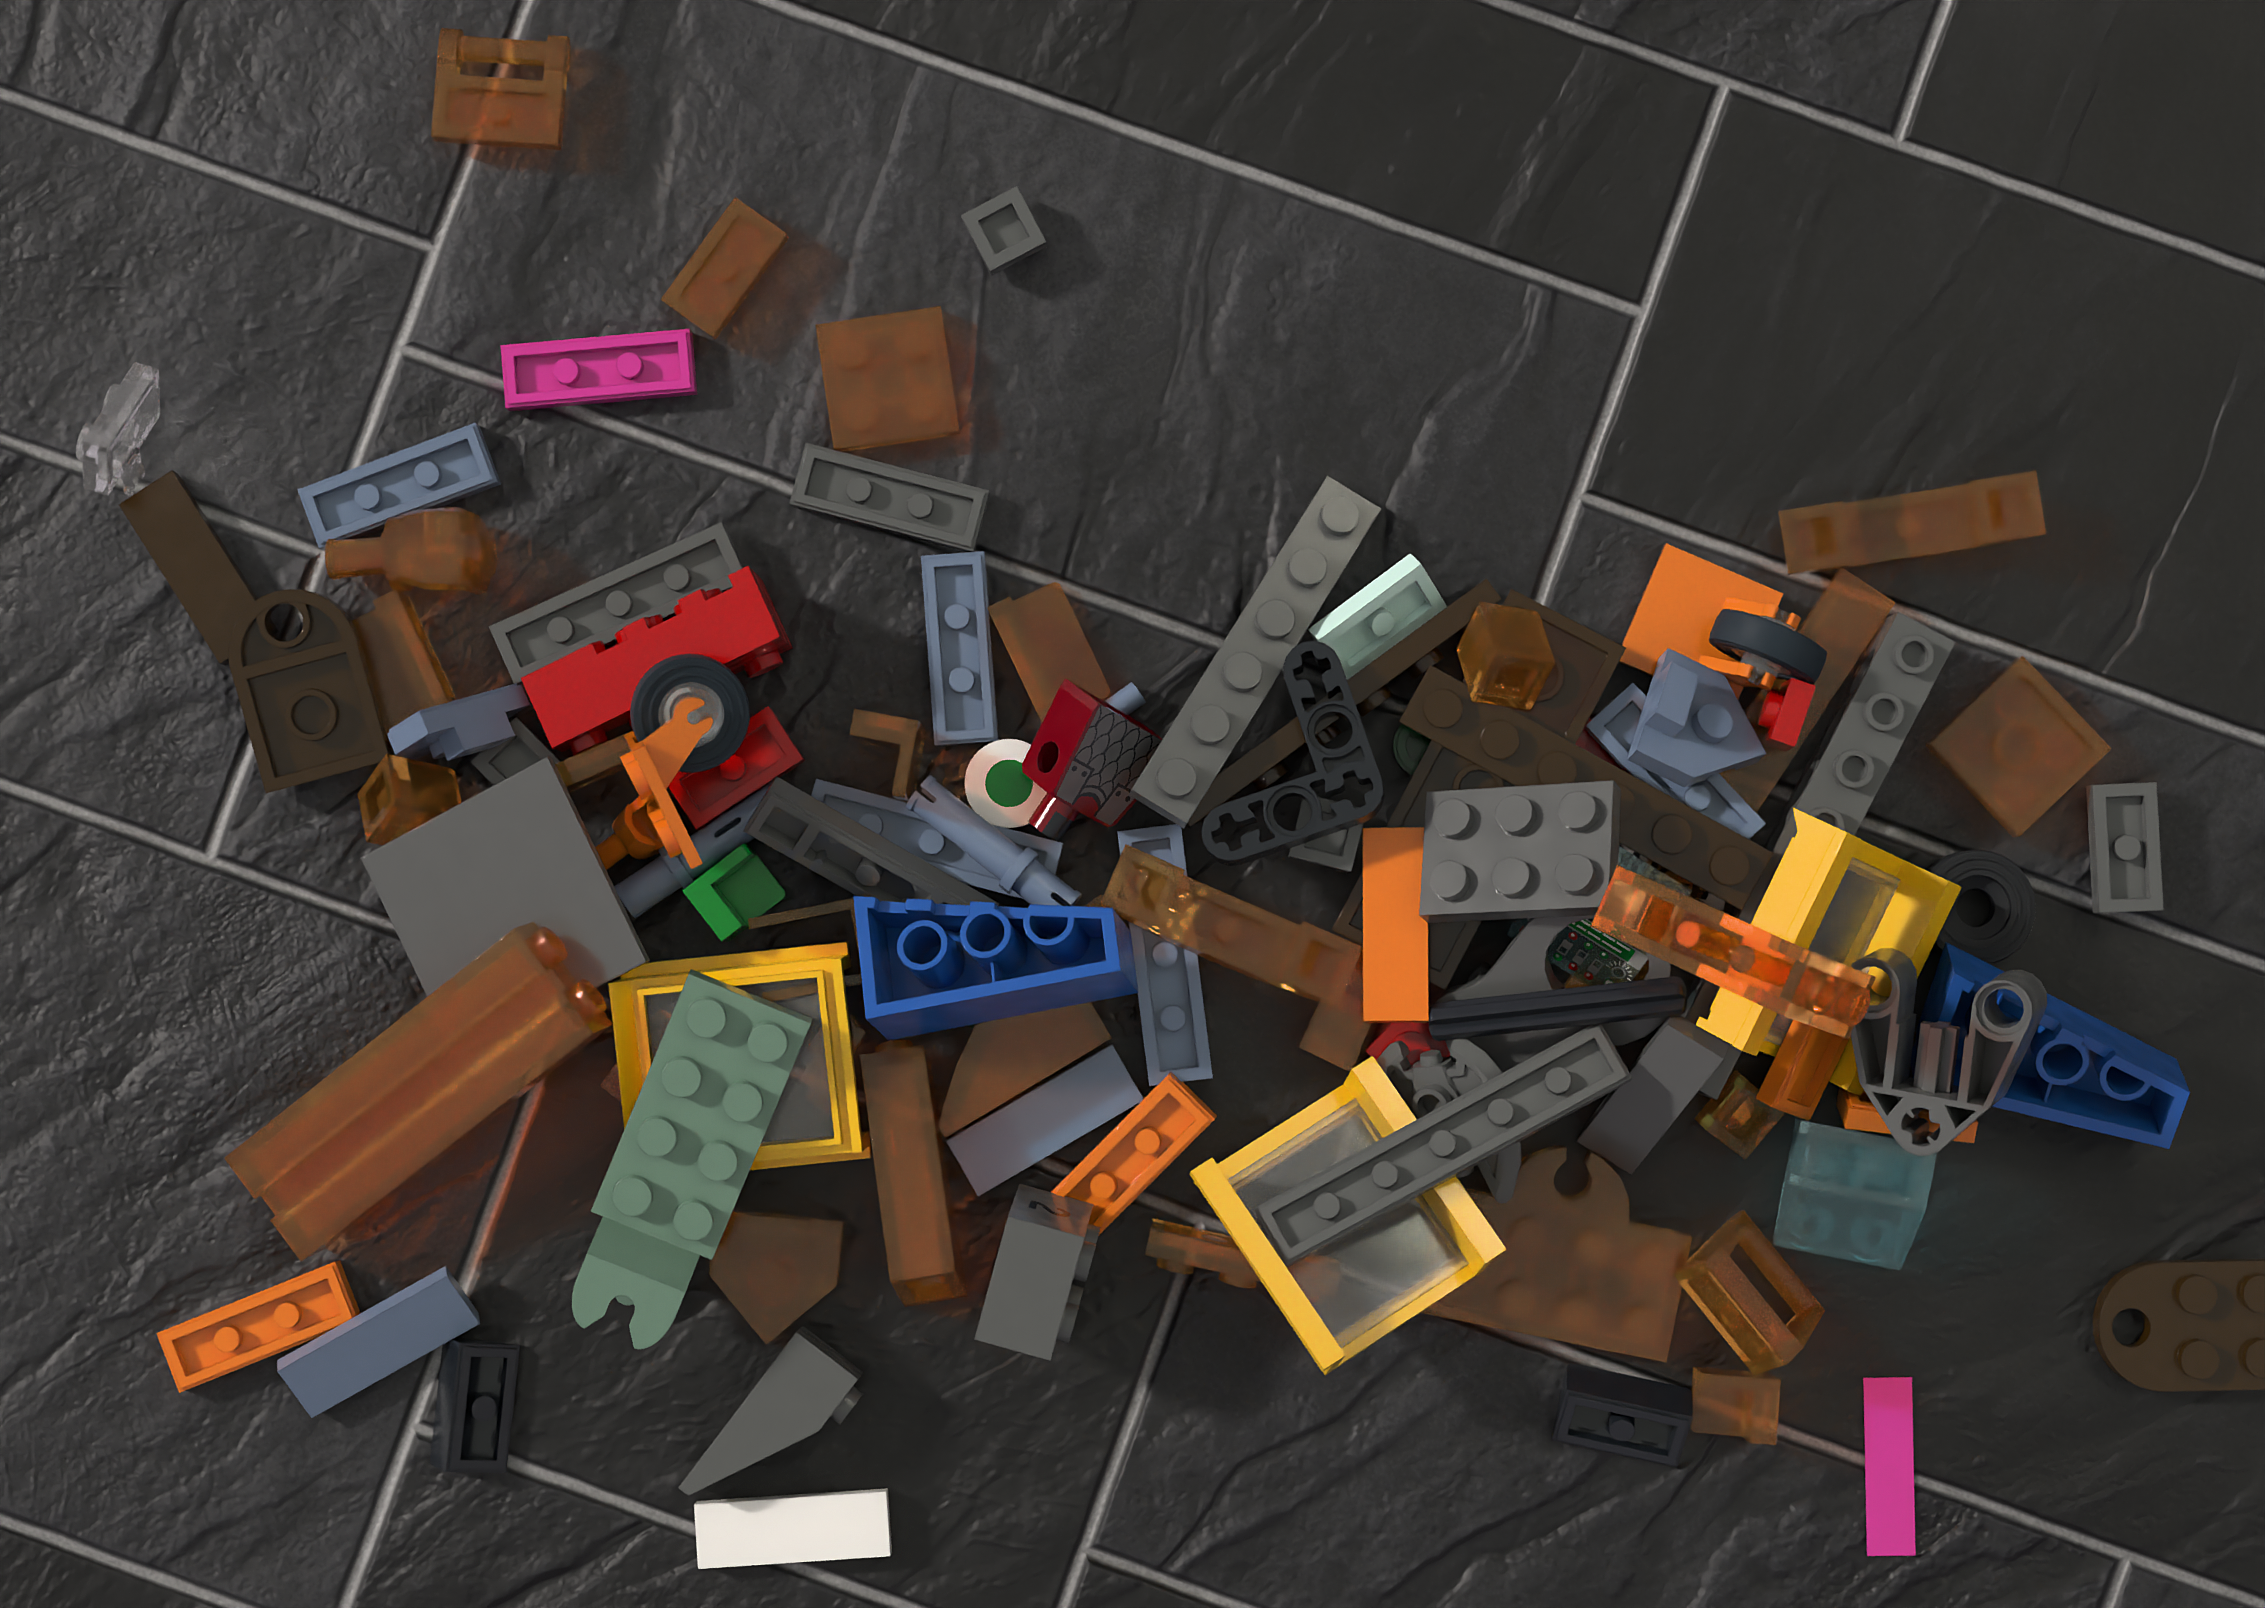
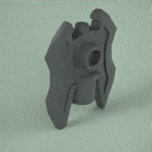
M1465 1038L1454 1039L1451 1044L1450 1056L1455 1058L1456 1062H1453L1451 1057H1442L1439 1050H1429L1421 1053L1420 1060L1410 1065L1406 1057L1410 1051L1408 1046L1402 1041L1391 1043L1376 1060L1416 1119L1423 1117L1503 1073L1485 1051ZM1520 1142L1477 1164L1494 1199L1498 1203H1507L1513 1198L1521 1166ZM1475 1166L1456 1177L1461 1178L1471 1174L1475 1170ZM1415 1199L1409 1201L1416 1208H1420Z

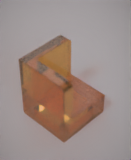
M1479 602L1457 647V654L1471 701L1531 710L1555 665L1540 614L1529 609Z
M386 754L358 792L366 842L378 845H385L462 803L456 772L452 768Z
M1693 1367L1691 1391L1693 1420L1690 1429L1696 1433L1742 1436L1750 1443L1776 1445L1781 1380L1768 1372Z

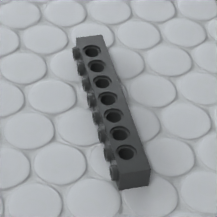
M1900 612L1882 620L1764 846L1765 849L1774 853L1743 909L1740 910L1734 906L1732 907L1687 993L1686 1011L1681 1016L1694 1024L1697 1023L1699 1017L1708 1019L1711 1013L1710 1007L1792 837L1795 838L1798 832L1793 808L1855 836L1956 643L1955 641ZM1726 1041L1724 1042L1729 1044V1048L1724 1060L1697 1092L1704 1097L1718 1099L1742 1053L1741 1050Z

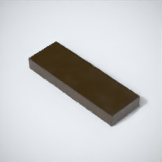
M172 470L118 505L218 662L226 666L229 664L228 646L232 629L243 611L258 598L179 474ZM270 618L271 631L273 634H276L279 631Z

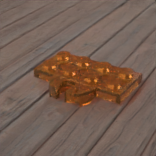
M1564 1144L1552 1145L1532 1154H1526L1521 1159L1513 1198L1507 1203H1498L1492 1193L1465 1188L1507 1250L1493 1259L1482 1273L1421 1313L1667 1362L1692 1236L1685 1232L1630 1222L1629 1197L1617 1172L1600 1155L1588 1149L1584 1163L1589 1172V1182L1581 1193L1574 1196L1563 1195L1554 1186V1176L1557 1169L1567 1161L1566 1146ZM1431 1222L1418 1281L1455 1258Z

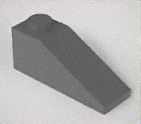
M802 1326L678 1488L689 1496L818 1432L829 1417L840 1425L863 1395L861 1391L853 1386L863 1371Z

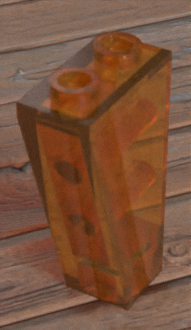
M1619 865L1616 866L1591 923V927L1778 1014L1849 1039L1854 1026L1864 1018L1869 1008L1870 990L1875 981V976Z

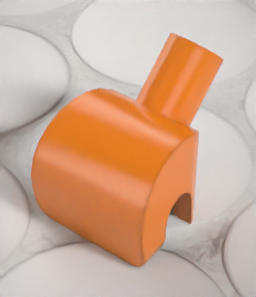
M653 795L644 800H641L640 796H638L631 804H627L613 822L612 828L615 833L595 847L606 870L628 854L639 860L647 859L658 854V849L663 847L648 815L659 809Z

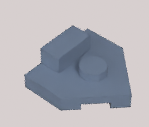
M1668 648L1658 658L1627 760L1682 787L1705 781L1709 776L1735 768V770L1756 764L1766 755V752L1725 675Z
M517 683L419 710L389 729L390 732L387 733L395 755L415 760L431 753L433 759L446 757L447 761L499 746L514 737L515 734L508 718L528 707L530 703L522 684L517 686Z

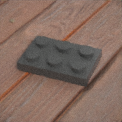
M1612 780L1427 792L1419 916L1427 923L1616 914L1621 788Z

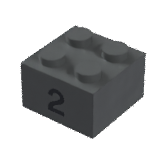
M1019 1184L1006 1221L974 1340L1051 1361L1056 1340L1069 1343L1084 1287L1072 1284V1281L1076 1279L1086 1282L1101 1228L1088 1224L1094 1204Z

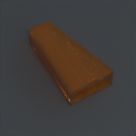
M893 1040L878 1044L874 1048L875 1053L860 1055L890 1282L905 1307L968 1297L929 1057L924 1045L913 1046L912 1042L908 1040Z

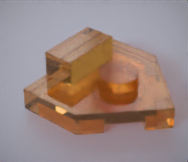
M732 1211L712 1260L710 1259L709 1275L765 1344H768L838 1285L844 1221Z

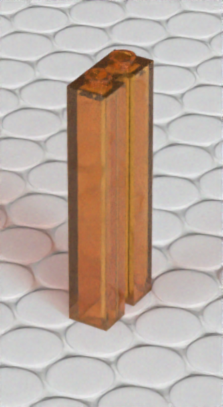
M534 922L512 929L224 1158L253 1198L262 1197L275 1214V1217L270 1221L300 1261L321 1252L613 1025L604 1012L607 1009L606 1002L597 988L585 979L577 982L562 962L568 957V953L562 941L553 931L546 927L539 929Z

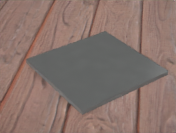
M551 756L534 763L361 857L457 1059L484 1047L650 961Z

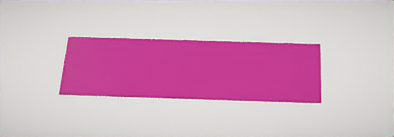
M1912 1377L1863 1378L1867 1556H1916Z

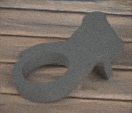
M1617 886L1616 914L1530 918L1493 967L1482 961L1469 976L1466 983L1445 990L1435 1003L1565 989L1566 987L1553 973L1548 959L1549 946L1555 935L1569 924L1589 918L1611 920L1629 929L1643 944L1649 960V971L1644 980L1670 977L1672 943L1660 916L1650 903L1625 888ZM1660 1017L1604 1023L1602 1026L1613 1045L1618 1046L1646 1037L1664 1023L1667 1018ZM1590 1025L1465 1039L1485 1051L1504 1073ZM1445 1040L1450 1051L1453 1040Z

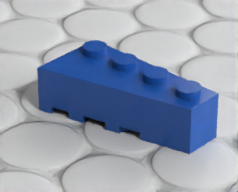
M853 896L865 1017L887 1040L1139 993L1131 931L1113 908L1030 904L1028 908L1002 907L998 906L995 902L970 901V905L936 904L930 899L906 898V902L879 901L876 897Z
M1945 942L1914 1035L1910 1065L1913 1078L1921 1021L1935 1023L1937 1021L1952 1023V1026L1960 1027L1953 1084L1959 1086L1965 1036L1969 1034L1972 1004L1975 995L1984 984L2004 973V971ZM1999 989L1997 1005L2000 1011L2007 1017L2021 1019L2024 1008L2020 997L2011 990ZM2047 993V1006L2014 1079L2006 1095L1992 1107L2169 1149L2190 1091L2176 1058Z

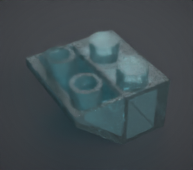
M1795 1119L1772 1245L1901 1270L1926 1213L1937 1152L1929 1156H1916L1906 1152L1891 1137Z

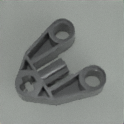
M1880 948L1852 963L1845 971L1842 980L1843 997L1859 1082L1896 1142L1906 1152L1916 1156H1929L1940 1151L2006 1095L2047 1006V992L2042 982L2036 976L2024 970L2006 971L1980 988L1972 1004L1969 1034L1965 1036L1959 1086L1953 1084L1960 1027L1952 1026V1023L1937 1021L1936 1023L1921 1021L1914 1078L1909 1077L1917 1015L1913 1013L1917 973L1911 959L1903 952L1893 948ZM1870 967L1880 968L1888 974L1892 982L1890 997L1881 996L1871 989L1868 983ZM1999 989L2011 990L2020 997L2024 1008L2021 1019L2007 1017L2000 1011L1997 1005ZM1924 1109L1929 1110L1930 1121L1940 1124V1128L1934 1132L1929 1131V1121L1918 1116Z

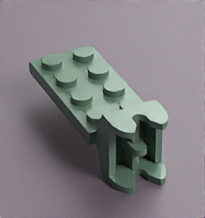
M690 970L591 1209V1212L603 1217L579 1271L572 1293L573 1315L576 1322L585 1329L603 1317L610 1301L616 1297L617 1301L623 1305L634 1304L635 1311L629 1324L635 1349H645L654 1345L669 1330L684 1298L700 1255L711 1260L714 1257L811 1025L812 1018L695 970Z

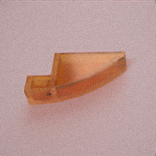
M1102 894L1083 906L1109 908ZM1088 1002L976 1024L957 1062L943 1105L939 1128L945 1138L1110 1040L1112 1035L1093 1003Z

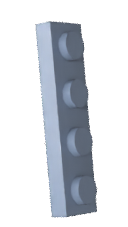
M819 779L815 780L811 795L815 799L964 884L1023 899L1014 891L1008 894L1000 888V880L916 813L909 811L906 808L907 802ZM993 825L1023 850L1027 847L1039 854L1037 861L1056 875L1064 843Z
M1177 824L1117 831L1138 984V1000L1149 1086L1158 1085L1170 1072L1181 1082L1213 1078L1182 829Z

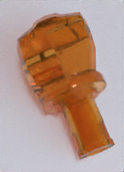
M459 507L410 511L399 515V517L388 518L381 537L346 540L328 539L325 546L326 568L332 580L344 577L385 575L394 592H408L416 586L427 590H463L476 595L488 592L490 580L495 574L498 560L496 545L490 540L484 521L475 513Z

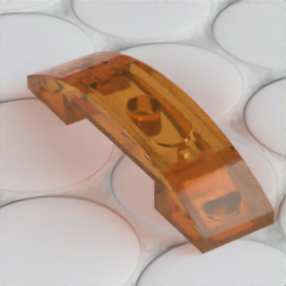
M2036 471L1973 480L1964 485L1843 503V501L1778 512L1788 575L1921 558L2018 541L2046 534Z
M1125 844L1099 905L1104 908H1113L1120 917L1138 927L1236 972L1330 1006L1338 1007L1340 1005L1363 948L1362 946L1303 921L1298 925L1187 877L1183 875L1184 869Z

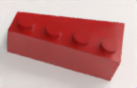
M746 566L728 575L733 588L723 593L720 588L708 591L699 589L677 600L679 604L673 608L676 616L664 621L661 614L643 617L615 633L614 636L617 643L609 647H605L603 641L590 643L522 677L523 685L551 747L561 752L571 749L575 757L593 751L608 743L609 740L606 732L629 722L633 730L630 708L636 686L650 668L666 658L681 654L704 655L721 662L734 674L745 670L748 678L759 676L783 664L784 662L780 654L793 647L763 580L749 566ZM685 688L696 691L699 695L698 697L703 700L710 698L706 692L700 689Z

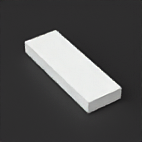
M888 1488L696 1501L694 1504L698 1569L886 1557L892 1554Z

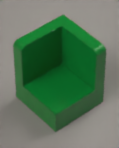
M745 843L682 890L721 942L731 941L759 919L749 918L763 916L786 897V891L751 845Z

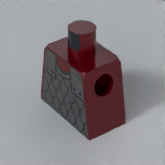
M1065 678L1022 763V772L1047 792L1028 822L1057 842L1062 840L1079 813L1086 815L1105 827L1116 825L1137 801L1129 795L1131 789L1163 738L1145 724Z

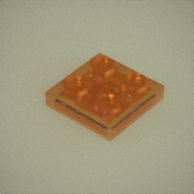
M941 306L815 325L834 450L845 452L960 434Z
M2024 656L2016 658L1925 744L2012 837L2022 835L2111 750V747Z

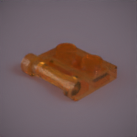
M442 28L438 42L431 137L436 142L562 150L567 74L571 62L570 38L568 36L549 35L547 41L474 37L464 36L462 29ZM463 61L544 67L543 81L465 76L460 75Z

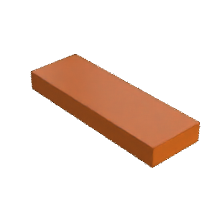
M1424 827L1362 828L1364 1023H1428L1429 933L1428 923L1419 916Z
M1170 1072L1051 1192L1062 1197L1066 1196L1094 1204L1088 1224L1101 1227L1100 1235L1216 1119L1217 1115L1184 1082H1181Z
M338 1260L156 1334L177 1389L181 1393L318 1338L359 1315L360 1310L341 1261Z

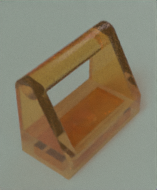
M1744 1210L1732 1216L1673 1274L1753 1375L1788 1364L1804 1348L1825 1312V1309ZM1737 1243L1796 1314L1786 1325L1730 1258V1254Z

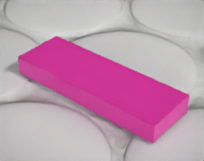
M690 329L500 345L505 408L508 411L697 395L693 335Z

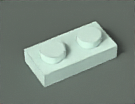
M1409 554L1308 630L1315 641L1325 643L1335 651L1348 680L1447 608V605L1422 564L1413 555Z

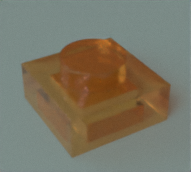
M1735 1070L1727 1079L1718 1099H1710L1694 1119L1710 1134L1746 1160L1786 1112L1772 1108L1757 1100L1756 1096L1760 1088Z

